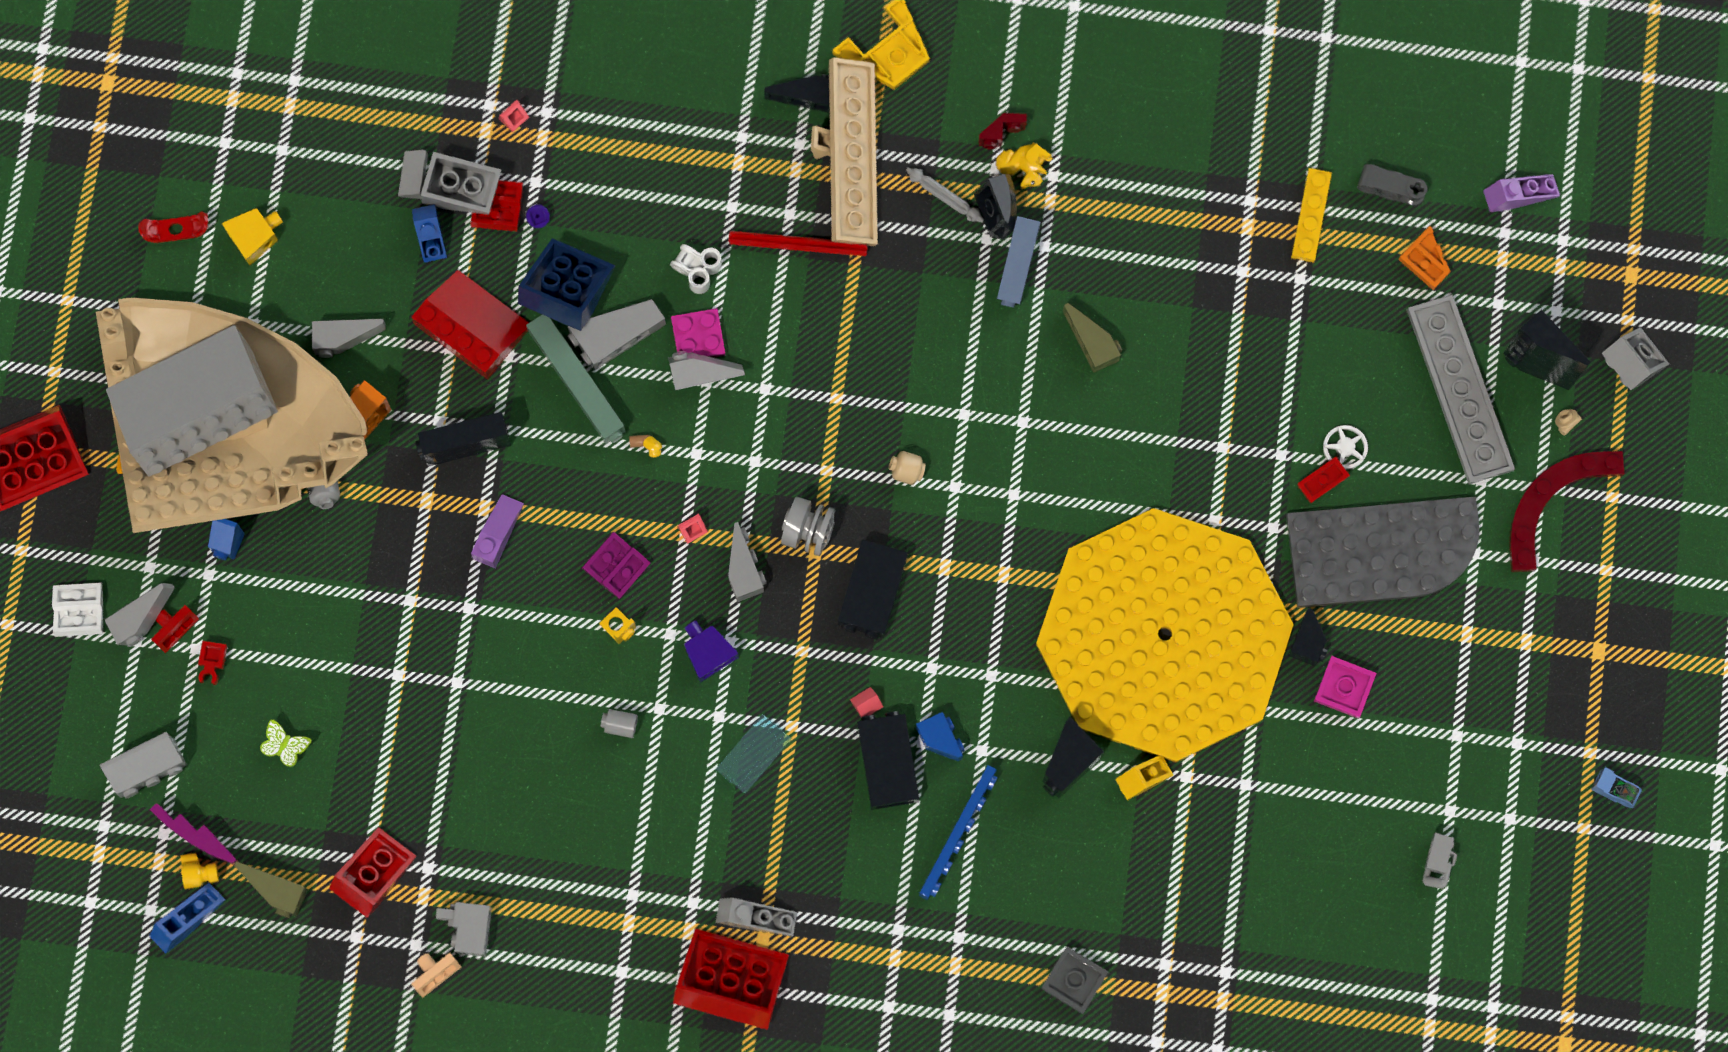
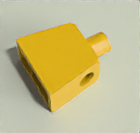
M253 209L225 221L222 225L250 266L277 242V238L272 230L282 224L283 221L276 211L263 218L258 209Z

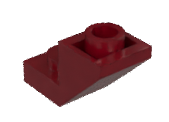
M1003 113L979 134L978 146H983V148L989 150L1002 147L1003 130L1011 133L1025 130L1027 114Z

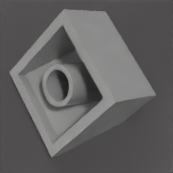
M1641 327L1620 337L1602 352L1608 366L1617 372L1621 382L1630 390L1640 386L1669 365L1668 361Z

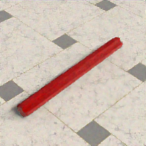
M730 231L728 242L732 245L866 256L868 248L867 244H848L832 242L829 239Z

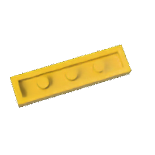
M1312 168L1308 169L1291 255L1293 259L1313 263L1315 261L1331 172Z

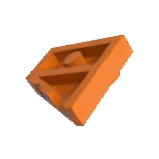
M1429 226L1400 256L1399 261L1434 291L1449 275L1450 269L1447 262L1443 259V252L1433 235L1434 231Z

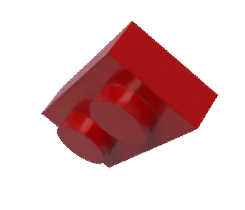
M1334 457L1297 483V486L1311 504L1350 475L1338 458Z

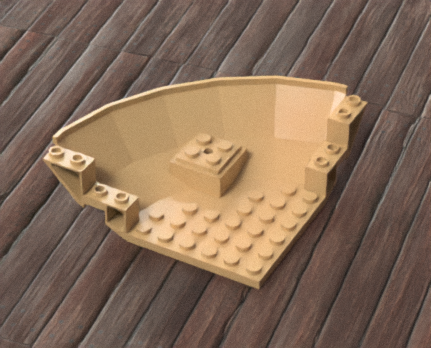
M124 298L118 299V309L105 308L102 311L96 312L108 388L235 325L252 349L278 410L277 413L269 418L261 420L247 429L162 470L160 473L148 477L130 453L111 405L133 533L277 511L301 500L302 488L324 485L325 488L332 486L368 455L364 435L367 434L365 419L337 377L291 340L248 318L193 302Z

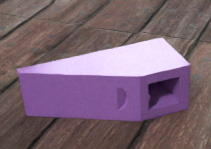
M1553 174L1500 179L1483 190L1490 212L1511 210L1560 196Z

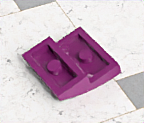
M612 532L581 568L620 599L650 565V562L634 547L629 546L615 532Z

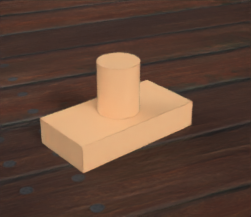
M426 953L417 961L425 973L413 981L411 985L423 998L459 970L461 966L451 953L447 954L437 963L429 953Z

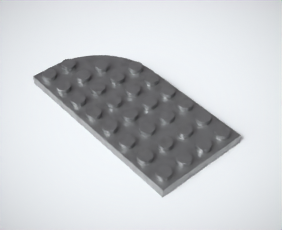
M1476 497L1287 513L1286 520L1297 608L1416 598L1443 590L1458 579L1468 567L1475 554L1479 539Z

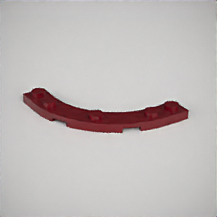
M1623 451L1591 452L1575 455L1554 464L1533 481L1519 501L1511 523L1509 536L1511 572H1532L1537 570L1535 554L1536 526L1540 514L1550 498L1566 485L1582 479L1623 476Z

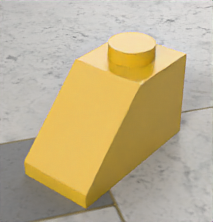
M1157 756L1134 766L1115 780L1121 792L1129 800L1174 775L1164 757Z

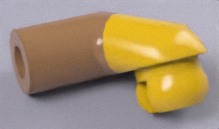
M651 435L629 436L630 448L645 447L649 450V456L659 457L661 455L662 445Z

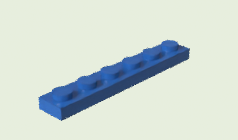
M987 765L921 889L920 897L928 900L930 895L936 896L941 886L938 883L941 874L947 875L952 866V862L949 859L953 852L958 854L964 843L961 840L964 831L970 832L975 822L972 818L975 810L981 811L986 801V798L983 797L987 789L992 790L998 777L994 776L995 768Z

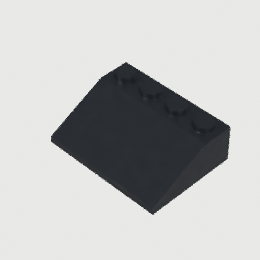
M1542 309L1519 329L1503 353L1506 361L1512 367L1516 366L1519 371L1567 390L1573 387L1591 363Z

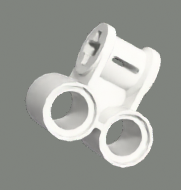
M682 244L679 255L675 261L670 263V266L679 273L688 276L689 287L694 293L703 294L710 287L709 274H716L721 270V254L715 248H707L700 254L690 246ZM713 257L717 259V262L713 265H708L705 263V260ZM697 277H703L705 282L697 285L693 280Z

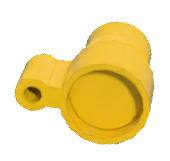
M196 853L181 855L184 889L200 887L205 881L210 883L219 882L216 862L208 863L205 867H202Z

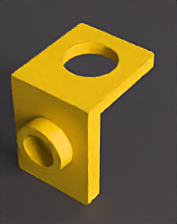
M618 608L611 611L599 623L618 644L623 640L625 642L629 640L635 633L634 629H636L634 620L632 618L629 620ZM614 617H618L623 621V626L617 631L609 627V622Z

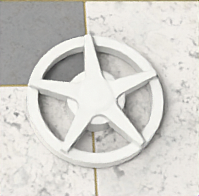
M1342 425L1335 427L1327 434L1323 443V452L1329 462L1332 458L1328 453V449H1335L1340 456L1339 461L1341 464L1345 457L1351 455L1357 457L1359 460L1356 463L1343 465L1345 469H1352L1359 466L1365 459L1368 452V443L1360 430L1352 426ZM1342 430L1352 431L1358 436L1353 439L1347 438ZM1338 431L1340 440L1337 444L1327 445L1330 436ZM1360 439L1364 446L1363 455H1360L1355 450V443Z

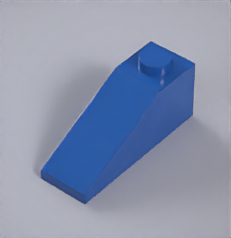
M207 883L156 922L149 937L167 953L190 935L224 903L225 899L210 883Z

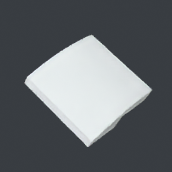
M101 583L53 586V634L55 637L103 634V592Z

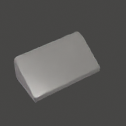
M427 150L405 151L398 193L399 197L421 199L428 160Z

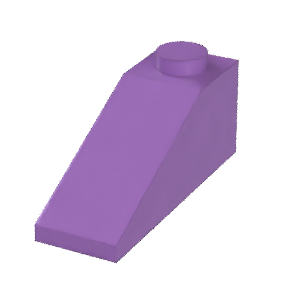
M501 495L471 552L475 561L496 569L524 503Z

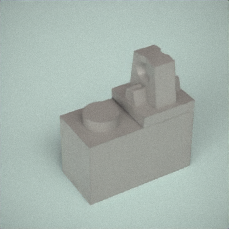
M459 902L451 904L450 909L437 908L436 919L448 921L449 927L457 929V933H453L451 939V947L455 948L454 952L461 955L486 957L492 908L488 905Z

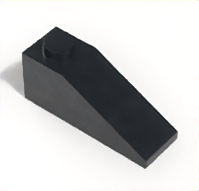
M815 75L765 87L764 99L830 113L829 75Z

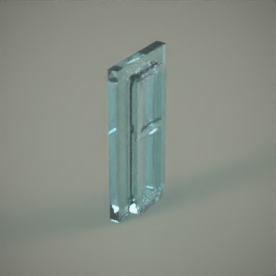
M762 714L716 770L746 794L792 738Z

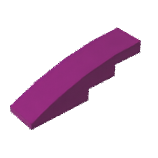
M158 803L150 809L168 828L194 847L235 866V863L239 862L205 825L196 830L181 814L173 820Z

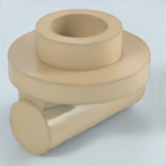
M1566 409L1558 414L1555 423L1559 428V432L1565 436L1582 419L1575 410Z

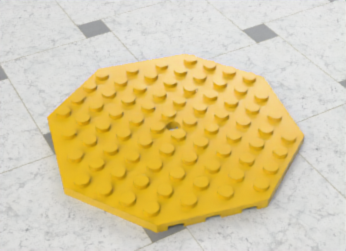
M1153 508L1068 549L1036 646L1075 723L1083 731L1102 736V738L1120 744H1126L1152 755L1155 754L1167 758V760L1178 762L1263 720L1294 624L1250 540ZM1161 628L1171 631L1172 637L1169 640L1165 641L1159 638L1158 631Z

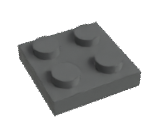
M1066 946L1041 989L1079 1013L1084 1014L1107 976L1108 971Z

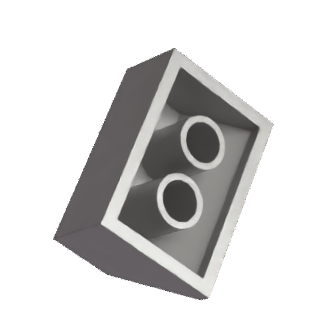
M167 732L100 764L109 783L120 798L133 797L139 793L138 789L144 786L148 788L155 786L161 782V778L167 775L170 777L175 776L183 771V767L187 766L175 739Z

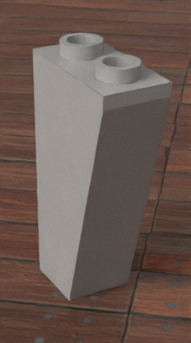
M651 299L592 317L581 331L568 326L570 334L567 337L574 347H580L583 352L580 356L587 366L592 365L597 370L665 326L666 322L664 316Z

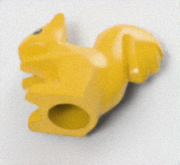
M1032 143L1031 145L1020 147L1015 152L1011 149L1001 152L996 158V168L1001 174H1010V176L1021 169L1026 173L1021 182V188L1037 187L1043 182L1038 173L1047 174L1046 170L1042 167V163L1044 161L1049 162L1053 158L1051 154L1038 144Z

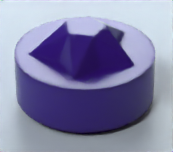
M532 205L526 211V220L534 228H542L549 222V212L543 205Z

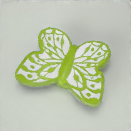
M270 720L266 730L268 740L261 744L260 749L266 756H280L284 765L292 767L297 763V754L305 752L311 744V739L303 736L290 737V735H286L278 722Z

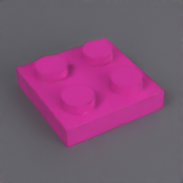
M718 309L671 316L677 352L686 351V353H695L712 358L726 356Z
M1331 656L1314 702L1359 719L1376 673Z

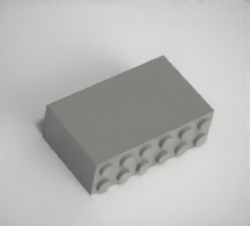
M235 325L106 389L128 449L148 477L160 473L162 470L278 412L254 353Z

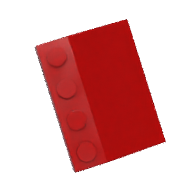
M459 270L435 290L411 317L415 326L487 380L527 333L526 325L529 323Z
M60 405L0 429V511L89 475Z
M695 929L677 982L673 1004L768 1030L789 954Z

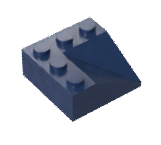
M552 238L518 286V304L581 331L592 316L615 269V265Z

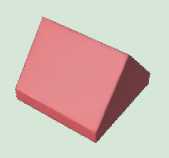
M517 100L499 115V120L511 132H514L529 118V115Z
M699 513L677 526L687 544L708 532Z
M871 687L850 699L861 718L872 715L883 708L880 699Z

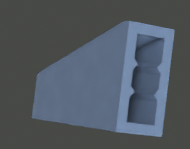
M1017 216L997 299L1002 300L1001 305L1014 308L1015 303L1021 304L1041 225L1040 221Z

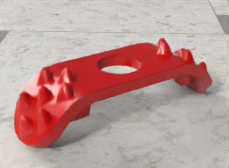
M199 212L196 215L173 219H143L139 222L138 228L144 240L152 243L200 237L206 232L208 215L206 212ZM174 224H180L183 227L181 233L177 235L171 234L169 229Z

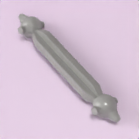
M906 169L911 182H919L924 189L961 214H966L968 221H984L980 215L979 208H971L966 201L929 176H924L922 169Z

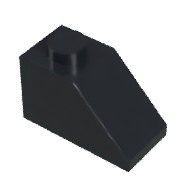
M1308 608L1306 610L1288 656L1316 666L1318 661L1323 662L1328 648L1324 647L1327 640L1313 609Z

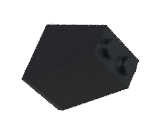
M1071 717L1066 720L1042 781L1045 784L1043 786L1044 790L1051 797L1056 795L1059 799L1101 760L1104 753Z

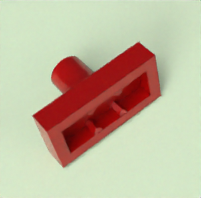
M186 605L173 617L166 610H161L155 621L162 628L151 640L166 654L199 618Z

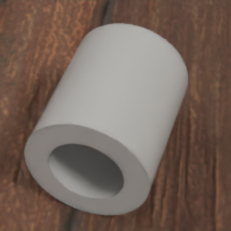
M609 709L608 713H603L601 727L604 728V733L633 738L638 715Z

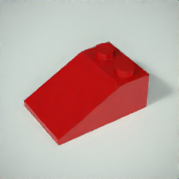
M378 827L334 876L329 889L368 918L417 856Z

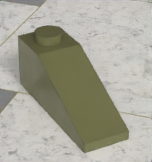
M1069 303L1065 304L1063 313L1093 373L1119 362L1120 353H1122L1119 342L1117 340L1113 341L1108 332Z
M239 862L235 863V867L274 909H277L276 914L289 918L290 915L298 916L308 890L305 886Z

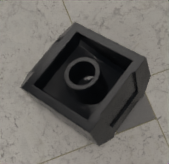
M1010 174L988 178L986 183L974 193L989 236L996 239L1005 240L1014 231L1017 212L1016 195Z

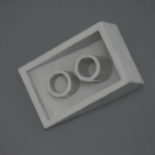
M433 152L421 192L422 203L427 205L435 204V207L447 210L489 214L501 175V169Z

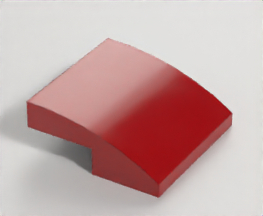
M499 180L490 213H472L471 227L517 232L523 183Z

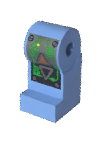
M1606 767L1599 771L1591 788L1596 793L1629 808H1634L1642 791L1637 785L1617 776Z

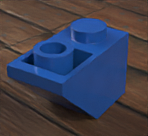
M435 204L412 209L413 221L424 263L447 258Z
M942 712L916 724L917 732L926 750L955 761L962 760V752L965 750L959 738L955 740L952 731L955 728L949 716L945 718Z

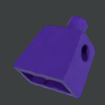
M694 621L685 627L691 639L684 643V647L700 682H703L739 658L738 652L713 626L703 631L698 622Z

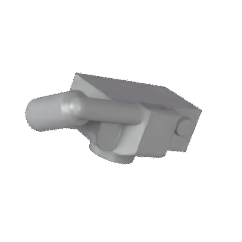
M1438 833L1433 834L1424 867L1425 872L1422 882L1425 886L1440 889L1447 886L1451 868L1455 865L1457 854L1451 851L1454 846V838ZM1449 856L1452 857L1450 864L1448 863ZM1433 871L1443 874V878L1430 877V873Z

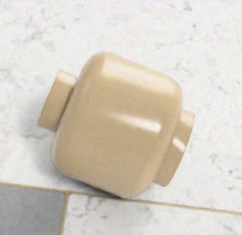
M901 451L897 457L892 456L889 470H892V478L894 480L913 485L917 481H921L926 465L923 463L921 456Z

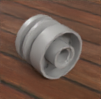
M796 496L784 518L781 544L796 549L801 540H805V552L809 553L814 543L816 544L814 555L820 556L826 545H828L833 531L835 508L829 507L824 517L822 516L824 505L820 504L815 513H812L811 501Z

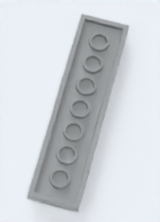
M1453 295L1409 307L1407 313L1468 484L1513 472L1515 467Z

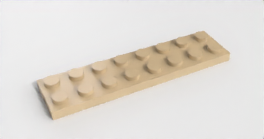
M833 57L829 60L832 242L875 246L878 244L875 64Z

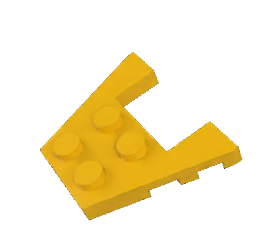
M894 0L885 8V11L899 27L866 54H863L849 37L832 50V53L841 59L874 63L875 79L893 90L925 66L930 59L913 23L912 16L907 9L905 0Z

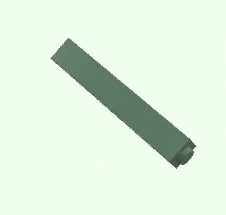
M541 315L528 323L526 326L529 334L604 443L607 444L610 441L615 443L624 436L623 433L626 432L623 423L552 320L545 315Z

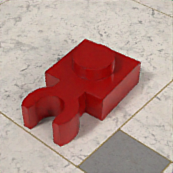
M202 641L198 665L203 666L204 670L198 676L200 683H204V678L207 675H212L211 683L213 685L218 683L216 668H224L228 647L226 644Z

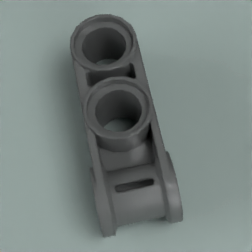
M1371 164L1363 166L1357 189L1364 193L1375 194L1388 200L1399 201L1412 206L1421 204L1427 193V185L1423 180L1396 171L1382 169ZM1414 189L1418 190L1417 195L1413 194Z

